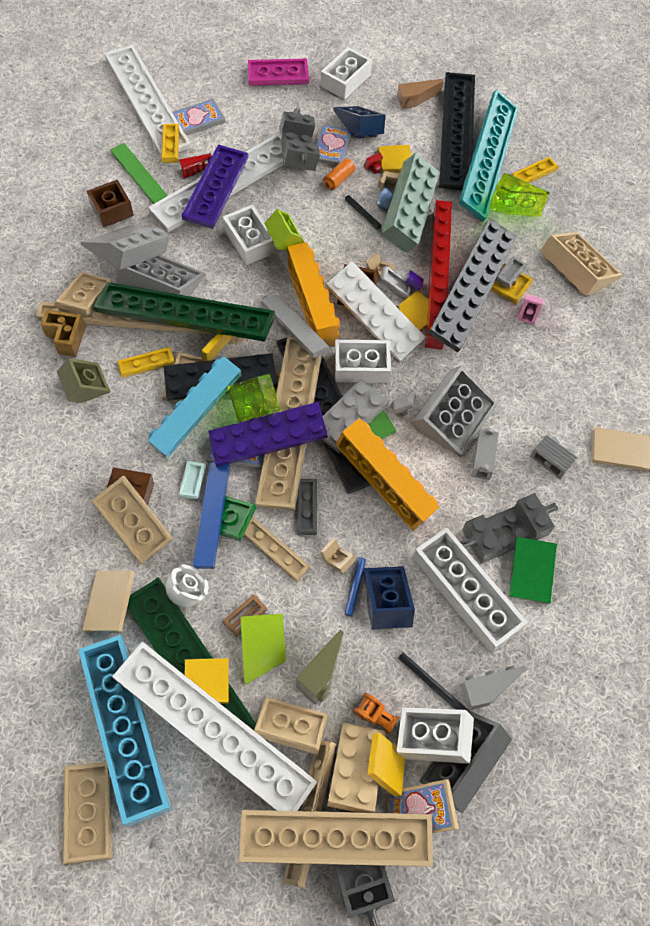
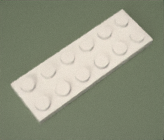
M353 261L326 284V287L377 340H390V353L399 362L426 338Z

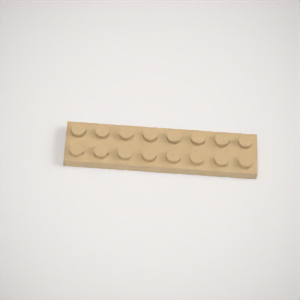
M242 810L239 862L433 867L432 814Z

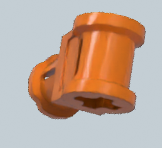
M365 692L362 695L361 703L357 708H354L353 713L372 725H375V723L379 724L390 734L399 716H393L385 711V705L380 703L374 696Z

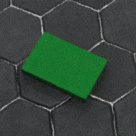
M516 537L509 597L547 604L551 603L557 543Z

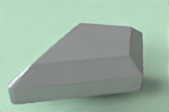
M409 393L394 400L391 403L394 413L400 412L401 416L407 415V410L413 408L416 399L415 393Z

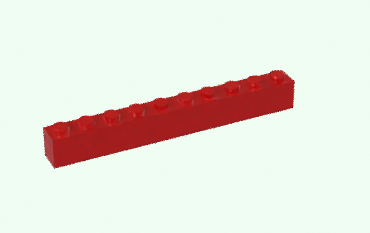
M436 200L432 217L425 348L441 350L444 344L430 335L428 331L448 295L452 202Z

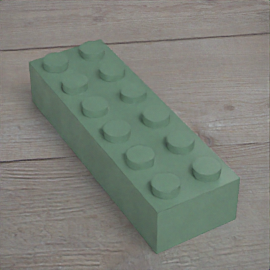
M414 153L403 162L381 231V235L404 252H408L419 245L440 173L418 153Z

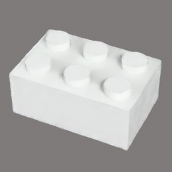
M347 47L321 71V87L345 100L371 75L372 60Z
M253 205L223 216L224 231L246 265L277 253L274 241L267 233L265 222Z
M335 340V382L358 383L362 380L365 383H389L391 375L390 340Z
M402 708L397 753L407 760L470 764L474 718L466 710Z

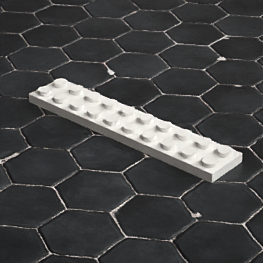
M133 45L105 53L108 64L161 156L163 124H179ZM179 125V152L190 149L191 143Z
M279 133L246 151L249 158L230 196L284 165ZM200 178L148 207L152 216L167 232L187 222L182 220L181 215Z
M141 642L112 676L115 681L275 811H298L316 785L317 781L144 642Z

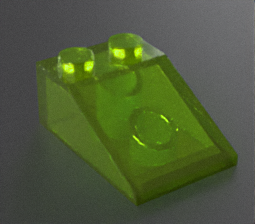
M504 173L496 185L490 208L507 215L541 217L550 192Z

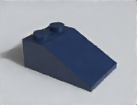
M361 106L333 107V111L347 130L356 135L357 138H365L367 135L369 137H378L379 134H384L386 114Z
M404 566L364 568L371 630L413 627L415 608Z

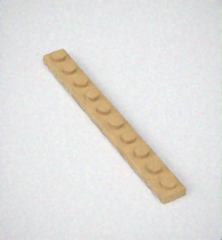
M40 302L36 317L39 321H42L46 310L72 314L79 313L58 308L55 306V303ZM94 309L88 316L79 314L82 315L84 324L214 334L206 331L98 313Z

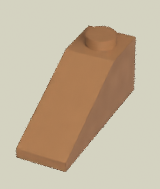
M443 79L399 84L397 97L401 108L416 107L441 93Z

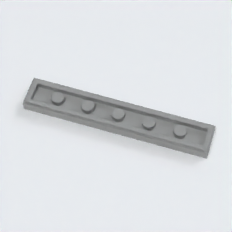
M277 294L262 300V305L265 309L275 311V319L313 358L329 352V346Z

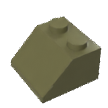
M68 358L57 371L68 401L83 403L111 392L99 363Z

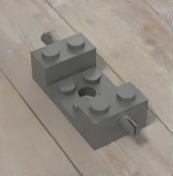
M295 108L294 112L283 111L279 126L284 166L315 171L320 157L319 145L314 144L312 139L315 120L310 115H301L299 108L298 110Z
M533 493L519 499L512 508L488 518L480 515L466 521L462 529L466 540L460 543L465 549L471 547L480 564L513 551L516 537L538 540L548 536L555 527L549 517V513L557 511L558 507L556 503L544 506L537 495ZM501 528H509L511 535H504L501 532Z
M336 808V811H335V812H350V813H356V812H351V811L342 810V809H338V808ZM334 865L347 917L367 914L370 926H375V924L376 926H381L376 911L382 906L395 902L385 867L374 865H361L359 867L354 865Z

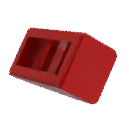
M211 153L179 159L183 179L204 171L212 157Z

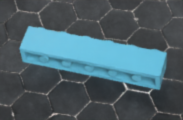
M223 356L220 360L217 359L212 364V369L209 373H204L200 377V383L196 387H191L186 394L187 397L175 405V411L171 415H166L161 422L162 425L149 434V444L166 458L176 450L241 376V370Z

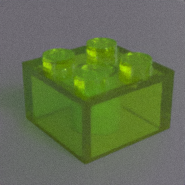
M270 374L227 386L238 423L281 410Z

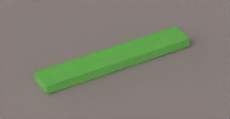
M125 143L110 149L113 156L153 204L168 196Z

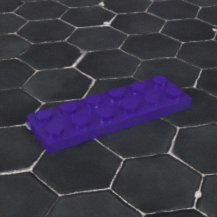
M217 145L181 215L182 220L214 229L249 158L247 152Z
M319 402L208 431L216 467L328 438Z

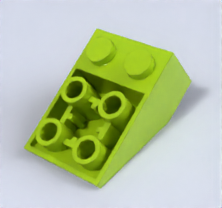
M276 209L264 223L267 233L272 237L274 246L278 250L287 252V246L305 243L287 212Z

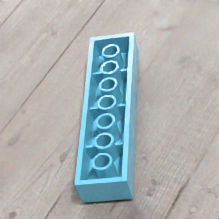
M121 635L78 649L122 824L130 827L172 811L143 703L112 678L129 658L125 640Z

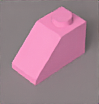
M526 294L518 320L535 324L543 304V299Z

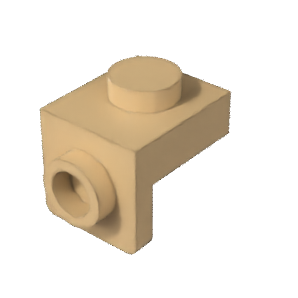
M384 171L383 177H380L378 181L380 193L385 187L395 189L400 174Z
M377 253L366 262L368 269L378 270L377 278H380L382 269L386 265L393 271L396 270L394 264L382 262Z
M332 539L325 545L320 552L325 563L342 574L356 560L354 555L342 549L335 539Z

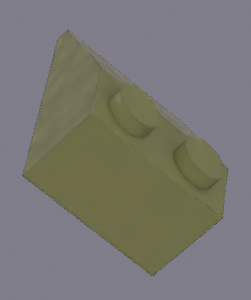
M341 629L296 677V687L314 704L318 701L322 703L330 694V685L342 645L344 632Z

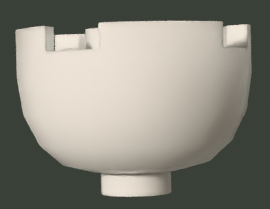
M181 565L179 568H174L169 574L165 588L167 596L174 604L180 607H191L198 604L207 595L209 589L206 579L203 580L198 574L200 572L198 569L189 565Z

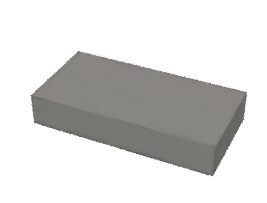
M513 256L498 273L495 282L509 289L527 268L528 264Z
M387 265L383 267L378 281L401 298L407 299L409 297L412 286L406 283V279Z

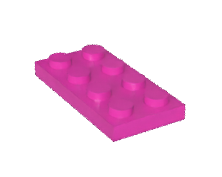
M307 58L248 60L249 86L309 84Z

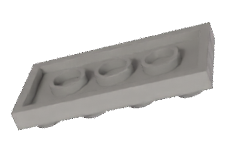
M360 380L323 415L328 438L322 440L336 452L340 453L341 451L335 444L342 431L359 418L369 425L388 406L389 401Z

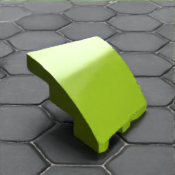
M283 613L242 616L241 635L244 682L249 684L274 667L286 662Z

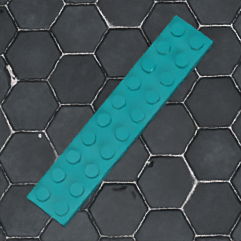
M497 89L492 93L458 202L482 222L487 219L519 109Z

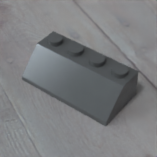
M468 711V713L474 718L470 764L433 761L419 780L422 785L445 779L449 780L455 810L462 814L512 741L501 724L471 711Z

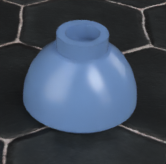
M387 188L381 191L379 201L376 202L381 210L389 209L393 197Z

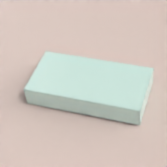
M187 461L179 498L199 499L206 470L205 463Z

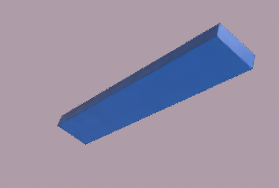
M210 462L193 567L196 569L215 568L230 464L216 467L215 462Z

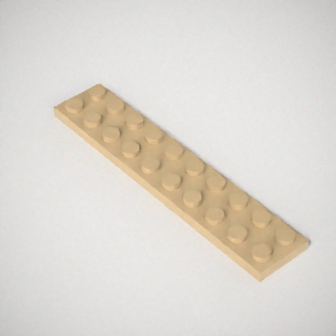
M290 336L287 337L273 413L314 403L322 355L313 358ZM306 444L265 454L255 503L257 507L295 510Z

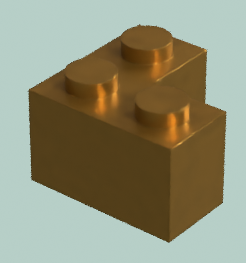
M46 310L41 322L45 336L54 338L53 343L58 354L76 357L86 329L82 315Z

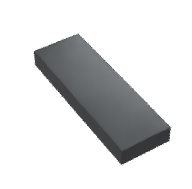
M300 479L297 495V535H317V479Z

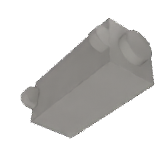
M492 428L479 430L471 477L491 479L494 471L499 432H494Z

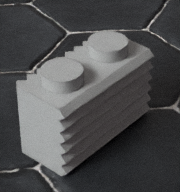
M548 435L534 448L530 456L559 479L568 472L578 458L573 450L566 449L556 438Z

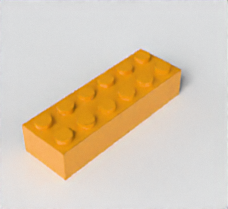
M308 242L287 246L288 271L307 325L320 338H323L329 347L334 346L335 340L339 338L338 328H340L339 318L334 315L333 303L329 302L330 296L328 289L324 288V278L322 275H319L318 262L314 261V251L312 248H309Z
M359 418L342 431L335 444L336 447L412 531L440 508L435 497L429 495L424 490L423 484L414 479L410 470L397 460L394 452L389 451L385 447L383 440L379 436H375L366 422Z

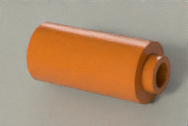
M348 158L343 159L323 178L325 188L335 190L355 172L354 163Z

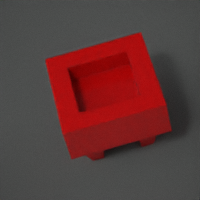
M381 152L366 159L363 165L365 170L371 169L374 174L380 172L383 160Z

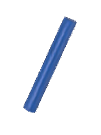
M359 557L344 614L350 617L353 616L366 559Z

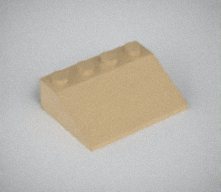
M578 232L551 235L540 250L544 258L551 262L558 272L563 273L567 281L574 284L578 291L585 296L597 293L623 276Z

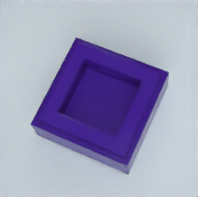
M412 270L407 273L406 283L420 291L423 287L424 279Z

